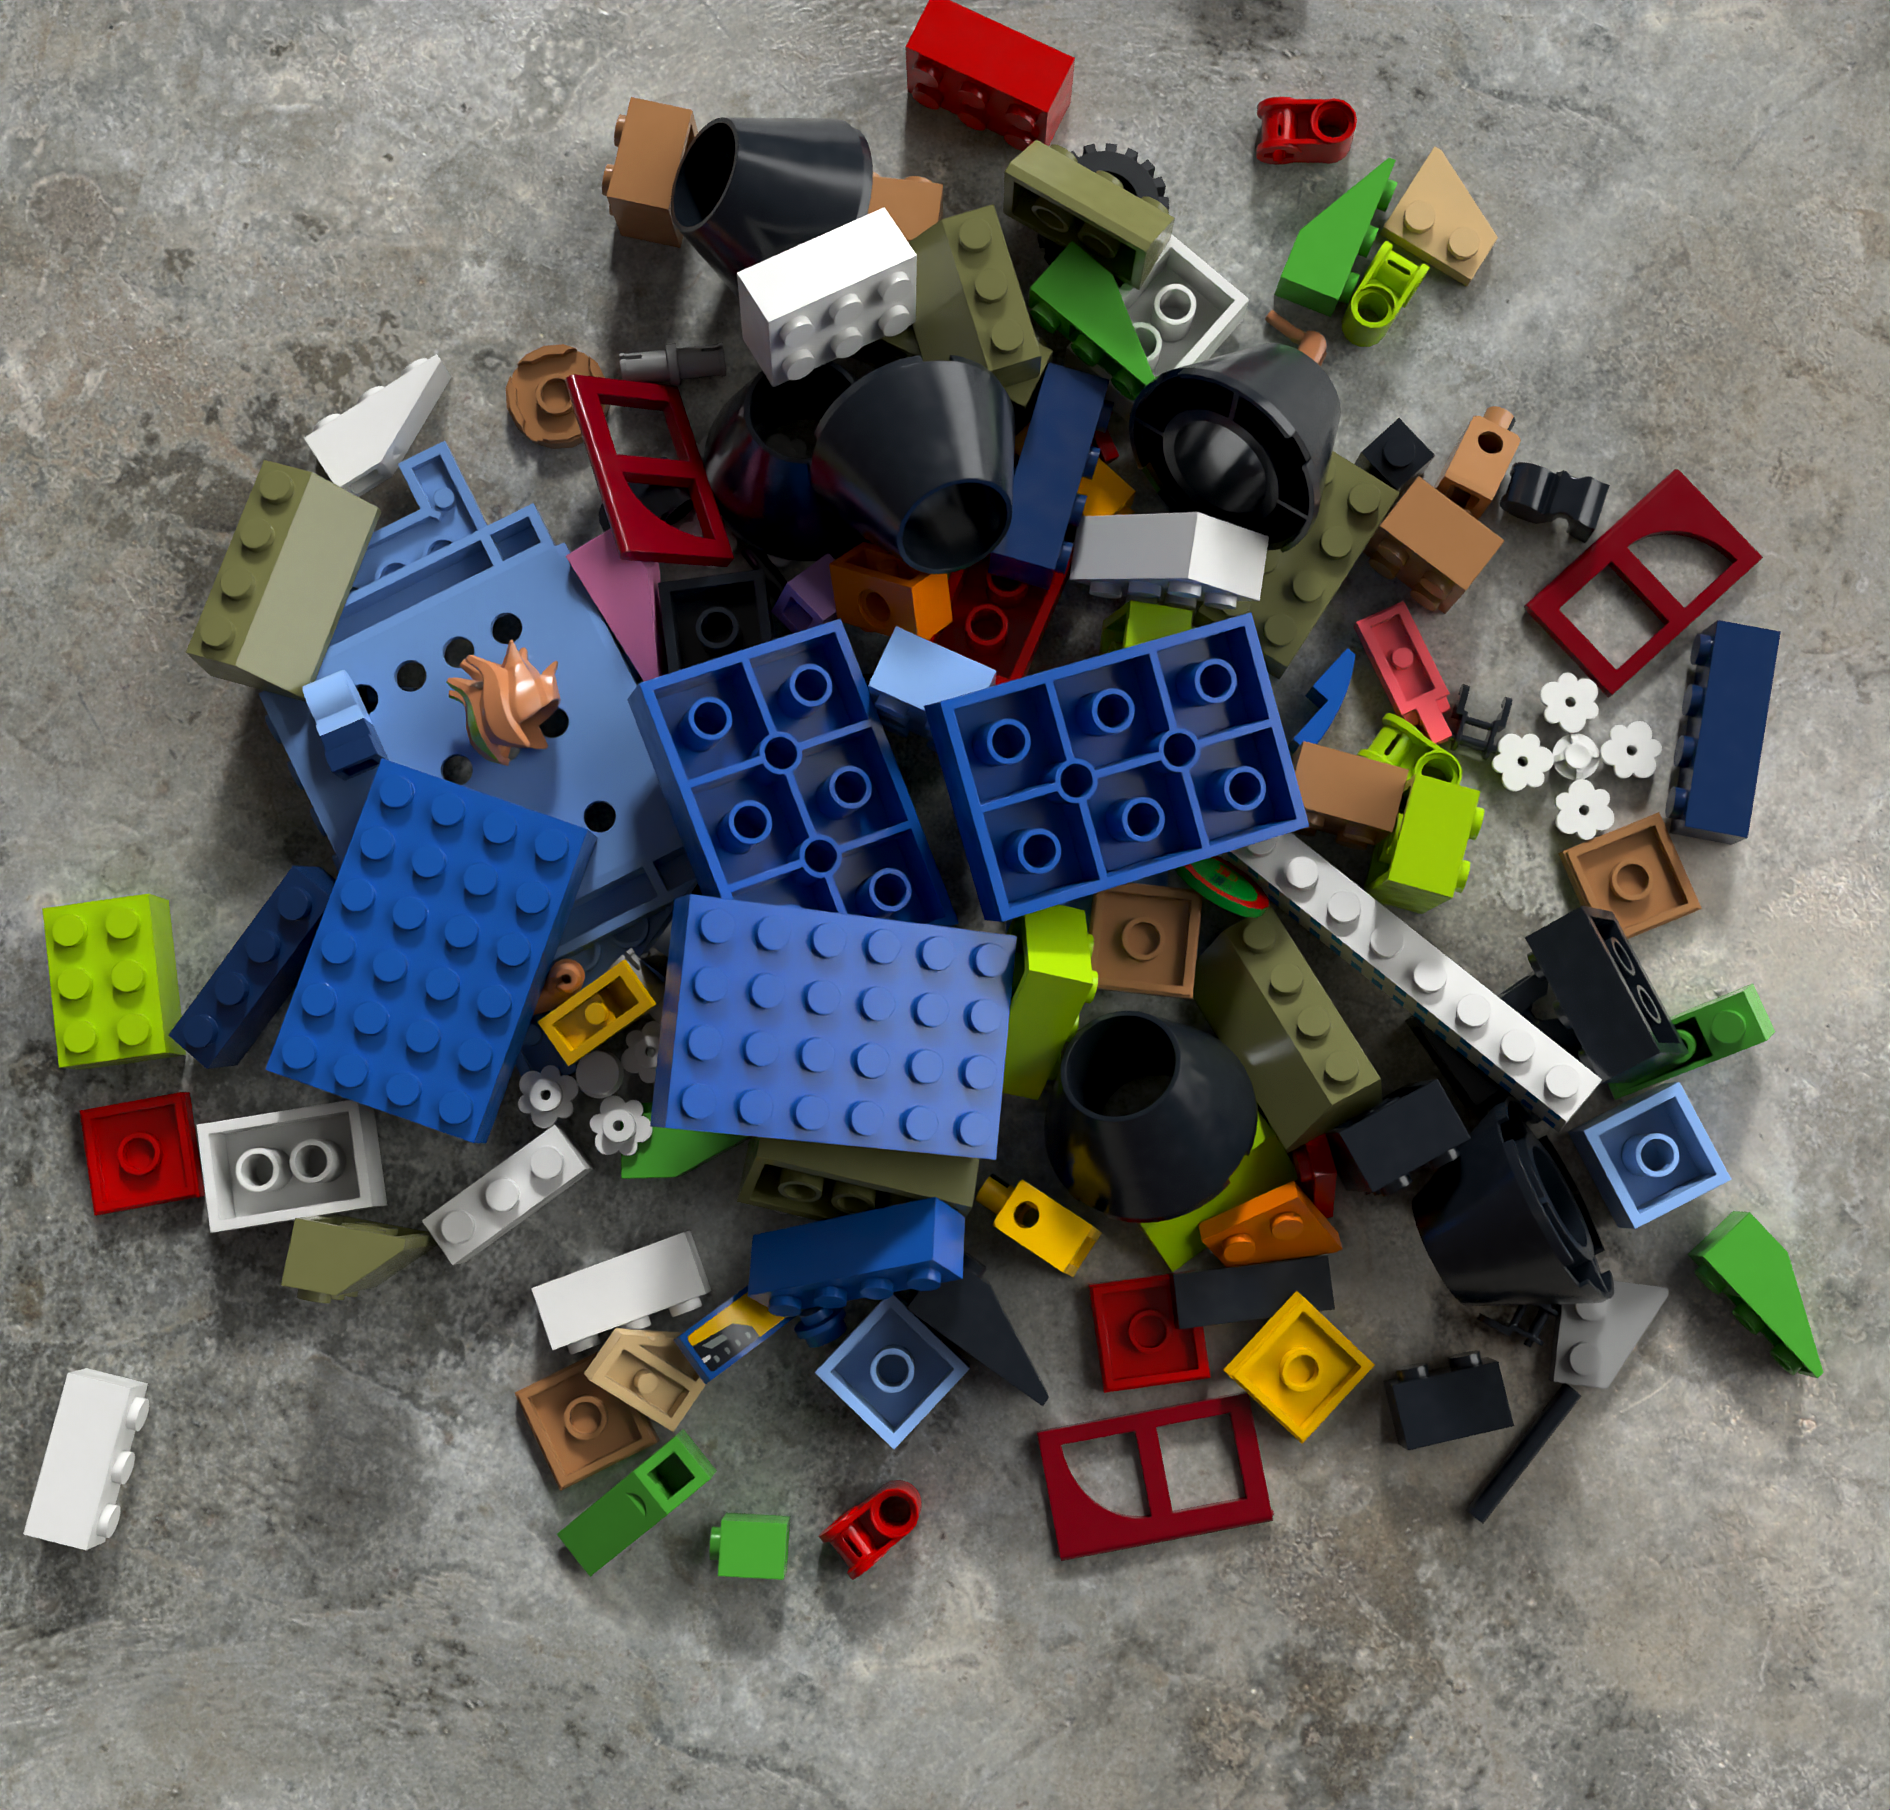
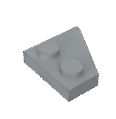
M1613 1280L1614 1295L1611 1299L1602 1303L1557 1304L1556 1311L1559 1312V1315L1555 1317L1549 1380L1608 1389L1667 1298L1668 1288Z

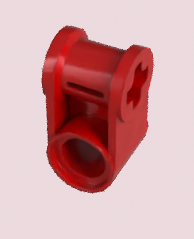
M1272 97L1264 99L1257 105V116L1262 120L1261 143L1256 147V157L1263 163L1274 165L1293 162L1336 163L1345 158L1350 151L1357 124L1356 112L1350 104L1335 98L1295 99L1291 97ZM1332 125L1339 128L1343 134L1334 138L1327 137L1319 129L1323 126ZM1278 126L1281 127V136L1278 134Z
M891 1480L883 1484L859 1505L853 1506L839 1516L818 1537L823 1543H831L848 1565L847 1574L854 1580L877 1563L892 1546L913 1530L922 1508L921 1496L911 1483L903 1480ZM890 1496L904 1498L911 1508L910 1516L902 1521L889 1519L882 1510L884 1499Z

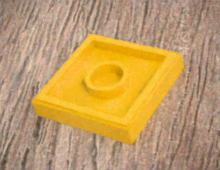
M1296 1291L1223 1370L1303 1444L1375 1364L1305 1297Z

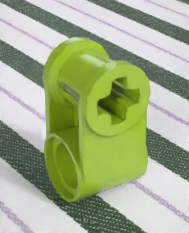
M1388 241L1383 243L1366 270L1361 284L1353 294L1341 321L1342 331L1346 339L1359 347H1371L1378 344L1384 338L1401 309L1408 305L1430 269L1424 263L1417 266L1392 250L1393 244ZM1369 309L1378 315L1380 321H1365L1360 316L1358 310Z
M1386 713L1382 718L1383 728L1367 749H1360L1357 753V756L1409 769L1406 781L1416 773L1422 775V769L1426 767L1440 769L1445 774L1447 782L1459 785L1462 779L1460 763L1451 753H1448L1429 740L1411 723L1392 713ZM1396 741L1397 744L1390 754L1385 755L1384 752L1391 742Z

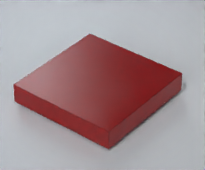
M179 1092L79 1111L95 1216L205 1196L190 1092Z
M1195 1270L1088 1284L1104 1393L1211 1378L1203 1326L1175 1329L1168 1274Z

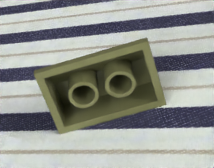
M1035 140L1009 163L1004 172L1003 213L1064 248L1073 241L1113 276L1140 290L1171 238L1175 218L1169 215L1168 209L1159 201L1147 196L1139 198L1123 189L1122 183L1113 175L1101 170L1095 173L1077 163L1076 157L1064 147L1055 144L1049 147Z
M994 204L941 219L908 242L917 255L916 322L912 324V328L923 362L950 361V355L961 356L973 360L990 370L999 379L1003 387L1040 377L1041 352Z
M334 1214L295 1218L281 1285L298 1288V1299L317 1303H331V1299L344 1300L345 1296L358 1297L360 1290L377 1287L438 1244L429 1231Z

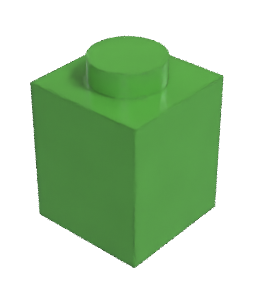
M726 1512L721 1520V1527H712L710 1536L709 1558L710 1560L719 1561L718 1576L784 1580L788 1568L791 1516Z

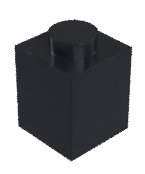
M1398 418L1360 453L1355 465L1401 494L1418 476L1420 477L1425 472L1435 454Z

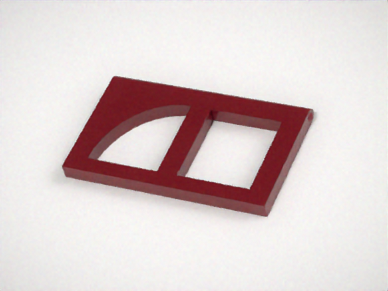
M577 374L566 377V387L620 559L727 567L734 559V555L678 387ZM601 404L663 411L679 460L617 454ZM627 482L688 488L704 538L685 533L658 518L639 501Z
M1674 469L1526 603L1524 608L1609 698L1763 557L1681 471ZM1679 535L1696 539L1711 546L1733 564L1687 606L1683 607L1628 547L1647 537ZM1607 565L1665 624L1618 669H1615L1559 610Z
M1246 1391L1037 1431L1058 1542L1057 1555L1061 1561L1273 1521L1274 1511L1270 1505L1249 1394ZM1229 1413L1245 1497L1173 1511L1157 1427ZM1135 1431L1151 1515L1130 1516L1120 1514L1093 1500L1072 1475L1066 1463L1061 1445Z

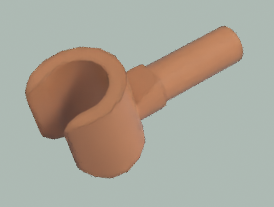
M1271 310L1266 316L1265 321L1288 337L1291 342L1299 345L1297 350L1309 356L1321 367L1327 355V345L1324 336L1319 332L1310 330L1305 333L1274 310Z

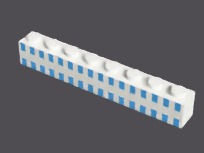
M1291 832L1223 853V859L1251 877L1263 889L1269 900L1414 1017L1416 1016L1435 1034L1558 1133L1602 1081L1601 1078Z

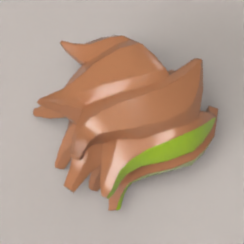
M510 640L502 665L469 654L459 666L473 680L453 677L448 678L446 683L455 690H449V698L461 702L465 707L466 730L470 744L476 752L487 761L508 766L510 762L508 756L511 747L547 749L548 744L540 729V725L557 710L561 702L555 675L558 661H554L540 674L529 662L527 649L524 647L518 652L513 640Z

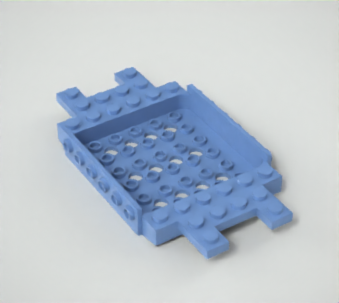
M443 441L398 463L420 510L373 532L315 681L340 670H345L352 679L356 689L361 686H369L375 689L378 695V704L375 710L368 715L389 761L444 779L443 767L445 763L455 756L466 757L472 764L473 772L471 778L462 786L588 830L590 829L586 824L585 815L590 806L595 803L605 802L614 808L616 819L614 825L609 830L601 833L590 830L598 838L550 967L551 969L561 959H572L581 964L585 973L581 991L606 973L610 966L621 955H624L628 949L632 948L635 954L640 957L672 912L674 899L684 896L696 880V877L627 700L637 687V681L642 678L626 652L622 653L613 631L566 558V555L571 553L565 542L556 546L534 503L488 525L449 446ZM505 615H512L517 617L522 624V633L514 642L518 652L521 648L525 647L528 651L529 662L540 674L554 661H558L555 673L561 698L558 709L566 712L569 725L566 732L559 737L549 738L544 736L548 744L547 749L520 748L517 757L506 766L487 761L470 744L466 730L465 707L461 702L449 698V690H455L446 681L448 678L453 677L473 679L462 668L451 667L447 664L445 649L453 640L466 639L474 647V656L502 665L508 644L497 642L493 637L492 629L497 619ZM407 663H419L423 665L426 671L424 685L412 692L402 690L397 683L398 671ZM262 691L259 693V696L268 713L265 716L267 726L275 740L279 744H283L290 758V761L287 762L289 771L301 790L305 789L313 806L310 808L313 821L324 837H328L336 853L332 855V858L339 872L378 767L346 781L333 774L324 755L326 751L315 726L317 723L307 702ZM646 964L663 983L666 981V977ZM551 1010L532 1017L515 1064L521 1077L529 1071L541 1073L542 1069L548 1065L556 1066L560 1070L561 1076H572L576 1073L578 1063L576 1062L568 1067L538 1024V1021L549 1014Z

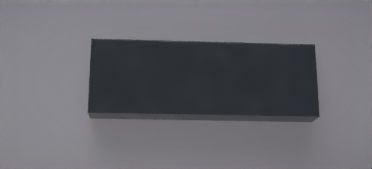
M1326 1255L1168 1274L1175 1329L1272 1318L1296 1291L1305 1297L1318 1311L1335 1310L1329 1258Z

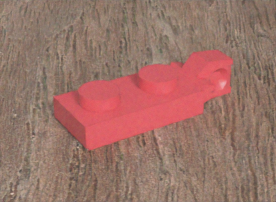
M1404 601L1357 621L1353 627L1396 715L1416 726L1425 737L1435 744L1440 745L1447 742L1452 737V733L1442 713L1451 709L1447 700V696L1450 693Z

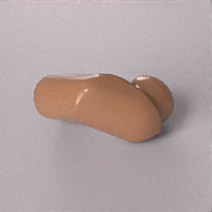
M561 959L552 966L533 1016L556 1009L580 991L585 979L584 969L581 964L572 959Z

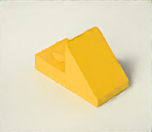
M622 960L540 1019L538 1024L569 1067L616 1033L632 1025L653 1008L656 1002L627 961Z

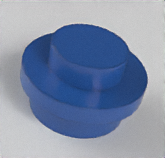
M817 1306L804 1309L799 1314L801 1321L796 1324L794 1331L799 1339H805L808 1347L816 1348L837 1339L846 1331L847 1326L843 1320L846 1312L843 1307L824 1308Z

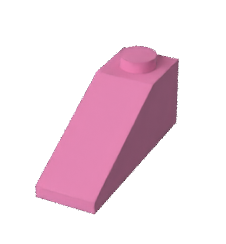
M610 528L566 555V558L642 680L648 681L669 674L658 583L661 582L659 563L621 560Z

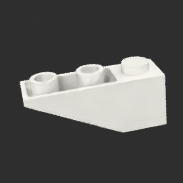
M437 354L430 359L422 358L412 362L402 371L400 378L385 387L376 386L369 389L360 396L357 405L341 415L332 414L323 418L315 425L314 432L304 437L335 485L360 497L394 475L399 467L398 463L402 462L451 379L450 373Z

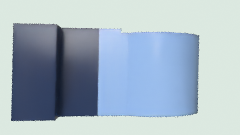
M340 670L303 686L304 697L317 723L315 726L326 751L324 755L333 774L346 781L378 767L381 758L389 760L362 699L345 670Z

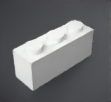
M553 1125L423 1219L422 1222L452 1265L465 1263L590 1173L595 1167L566 1126Z
M686 1231L533 1287L531 1290L552 1350L567 1345L570 1355L601 1344L598 1333L617 1326L623 1329L640 1330L652 1325L649 1315L660 1310L669 1308L671 1316L675 1317L702 1307L699 1296L710 1292L711 1288L691 1231Z
M88 1368L67 1374L24 1535L83 1550H88L102 1544L106 1538H110L113 1535L120 1517V1506L115 1505L120 1485L127 1482L134 1466L135 1454L130 1452L135 1431H139L144 1425L149 1411V1400L144 1398L148 1383Z

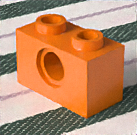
M862 542L829 564L837 619L841 618V621L860 627L866 632H877L890 637L897 626L929 641L934 634L953 622L947 574L920 572L880 547L867 542Z

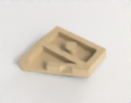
M1435 146L1380 235L1467 287L1498 239L1442 150Z
M615 1328L584 1372V1375L590 1381L672 1432L675 1431L706 1385L674 1342V1339L683 1332Z

